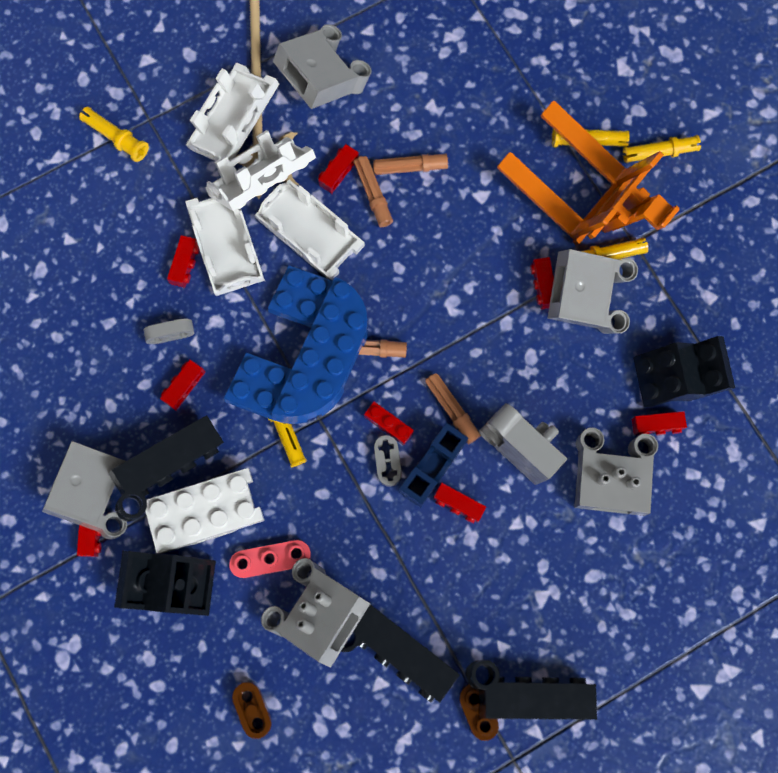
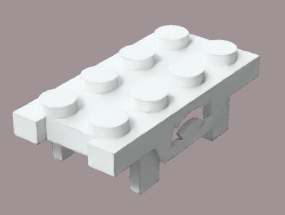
M239 63L235 64L230 74L225 69L220 70L216 77L218 83H216L200 111L196 110L190 119V122L196 129L187 142V147L214 161L223 156H227L229 161L236 157L279 86L276 78L266 75L263 79L253 75L246 66ZM218 92V93H219V96H217V100H216V102H215V99H216V96H215V95H216V93ZM214 102H215V105H214L213 108L207 113V116L204 115L205 112H206V110L209 109V108H211L212 105H213Z
M266 130L256 136L259 144H256L230 161L227 156H223L215 161L221 178L213 183L208 181L205 189L211 198L232 211L242 208L246 205L247 201L255 196L264 194L269 187L286 180L291 173L305 168L310 161L316 158L313 149L307 146L300 148L288 137L274 144L269 131ZM257 152L258 159L255 158L254 162L250 166H244L243 168L238 169V171L235 169L234 166L238 162L239 164H245L249 162L253 157L251 154Z
M291 180L279 184L262 202L259 211L255 214L259 222L325 278L333 280L339 274L338 267L348 256L353 253L357 255L365 246V242L350 231L344 221L313 195H310L302 186L298 187Z
M198 198L185 201L215 296L265 281L241 208L232 211L213 198L199 202Z
M246 468L146 500L147 508L145 512L156 553L162 554L184 546L195 545L265 521L261 508H255L248 485L253 482L250 469Z

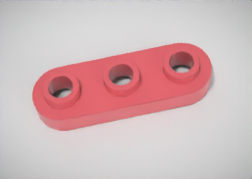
M300 540L246 549L236 552L231 557L229 566L231 572L239 578L291 570L294 564L302 558L310 559L311 550L305 542ZM294 549L301 550L302 555L299 559L292 557ZM268 554H273L275 557L272 564H267L265 561V557ZM241 559H246L248 562L245 569H240L238 566Z

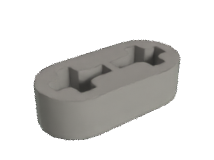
M191 319L173 320L147 326L143 329L147 344H159L194 335Z
M384 435L379 437L374 444L377 475L382 485L392 487L398 484L401 479L399 449L397 441L393 437ZM385 441H388L389 446L394 447L389 452L390 459H385L384 451H379L378 447L383 446ZM386 463H391V470L393 472L397 471V475L393 476V481H388L387 477H382V473L386 472Z

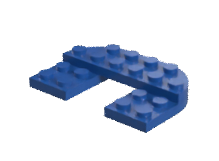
M288 265L269 304L268 311L274 315L311 327L294 366L290 369L246 353L224 400L226 403L277 422L300 424L306 423L308 419L318 415H325L341 399L344 393V386L362 346H365L368 336V321L362 298L347 282L337 277L334 280H330Z

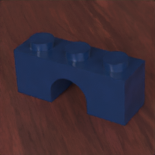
M446 423L420 463L412 470L402 484L399 493L421 508L464 448L469 438Z

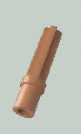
M422 154V156L380 159L374 160L373 169L376 175L448 169L447 154Z
M360 156L354 160V165L370 202L369 206L371 211L374 212L379 227H386L393 223L392 216L387 207L388 203L386 198L383 197L368 158Z
M381 339V341L366 340L365 346H362L358 355L406 358L407 342L388 341L386 339Z
M437 373L429 376L425 380L426 385L452 420L455 429H458L459 432L469 438L467 441L468 445L480 438L481 434L471 422L470 416L464 412Z

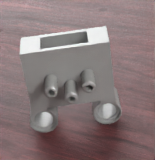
M330 24L322 26L321 30L279 43L273 60L274 64L311 109L351 93H362L372 72L370 66L361 60H354L350 67H347L336 53L342 33L336 26Z
M572 249L559 251L547 319L597 328L604 334L625 332L630 325L628 314L622 310L609 311L613 283L634 280L638 274L636 262L630 258L617 260ZM620 266H621L622 269H623V274H622V276H621V274H620V272H619ZM612 317H613L614 320H615V325H614V327H612V324H611V319H612Z
M507 403L479 430L481 436L534 485L549 480L567 460L550 443L559 433L555 426H548L545 422H541L534 428L516 409Z
M587 428L576 439V448L579 451L575 508L640 516L650 514L654 455L658 450L656 438L650 434L639 435L629 443L628 453L631 457L596 453L604 445L603 433L597 428ZM585 436L594 438L596 443L594 448L588 447L585 444ZM638 442H644L648 446L647 454L639 451Z
M72 441L42 512L98 531L106 539H116L127 529V521L120 519L116 512L109 513L106 516L103 514L115 486L109 476V472L126 461ZM115 519L118 521L120 528L117 533H111L107 530V520Z
M302 558L292 568L293 578L306 587L290 613L277 606L267 608L263 612L261 623L265 630L284 637L319 663L331 668L370 603L328 577L325 570L310 559ZM312 570L310 576L307 578L308 572Z

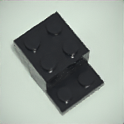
M716 336L695 344L675 342L633 357L643 407H653L670 401H693L735 388L724 336Z
M122 551L114 608L209 616L216 560Z

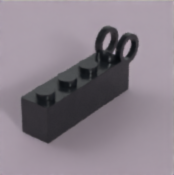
M207 415L109 472V476L122 495L115 505L116 514L120 519L127 522L137 520L146 511L147 501L145 496L150 494L147 490L155 484L160 488L172 481L173 477L171 475L181 470L182 474L197 466L194 461L201 457L207 460L219 453L218 447L224 442ZM132 498L137 501L139 505L137 514L125 512L123 509V501L125 499Z
M372 605L365 611L353 631L356 636L354 644L349 647H343L341 652H350L357 646L364 650L367 646L376 652L374 658L386 668L389 664L399 670L396 676L408 685L413 681L421 688L418 693L431 703L434 699L440 703L460 676L459 673Z
M489 660L473 661L466 668L465 678L467 683L472 688L479 689L480 718L597 720L596 684H586V678H569V683H559V677H542V683H532V677H515L514 683L504 682V677H499L497 666ZM481 665L488 671V679L484 684H480L476 679V671Z

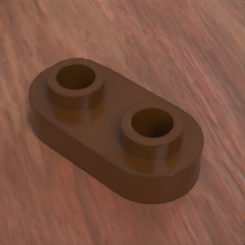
M253 682L241 683L235 688L232 695L244 732L250 738H263L272 727V718L258 685ZM245 691L252 693L253 698L251 701L244 700L243 694ZM255 718L262 719L263 726L261 728L254 726L253 721Z
M468 684L460 691L459 702L471 732L479 740H491L498 732V720L479 717V701L476 704L469 702L471 694L479 696V689L472 688ZM482 721L489 722L490 727L487 731L480 730V723Z

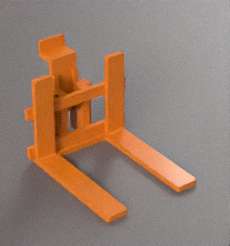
M556 101L549 104L541 114V118L611 183L609 189L586 217L582 219L513 153L509 152L497 166L499 171L574 239L573 243L575 245L580 244L586 236L590 239L595 238L601 230L604 233L615 231L644 218L656 230L665 228L679 211L677 205L672 207L660 194L650 197V193L645 188H636L663 157L664 154L661 151L625 168Z

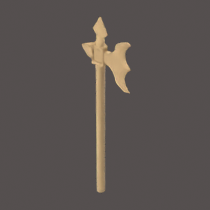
M250 0L251 74L261 77L260 1ZM262 114L252 129L253 146L259 144L256 136L262 133ZM290 132L280 137L279 141L285 137L293 139L298 133ZM257 152L251 154L253 157L249 162L241 165L245 167L250 166L255 158L258 159ZM292 173L283 181L286 183L288 180H291L295 185H299L292 177Z

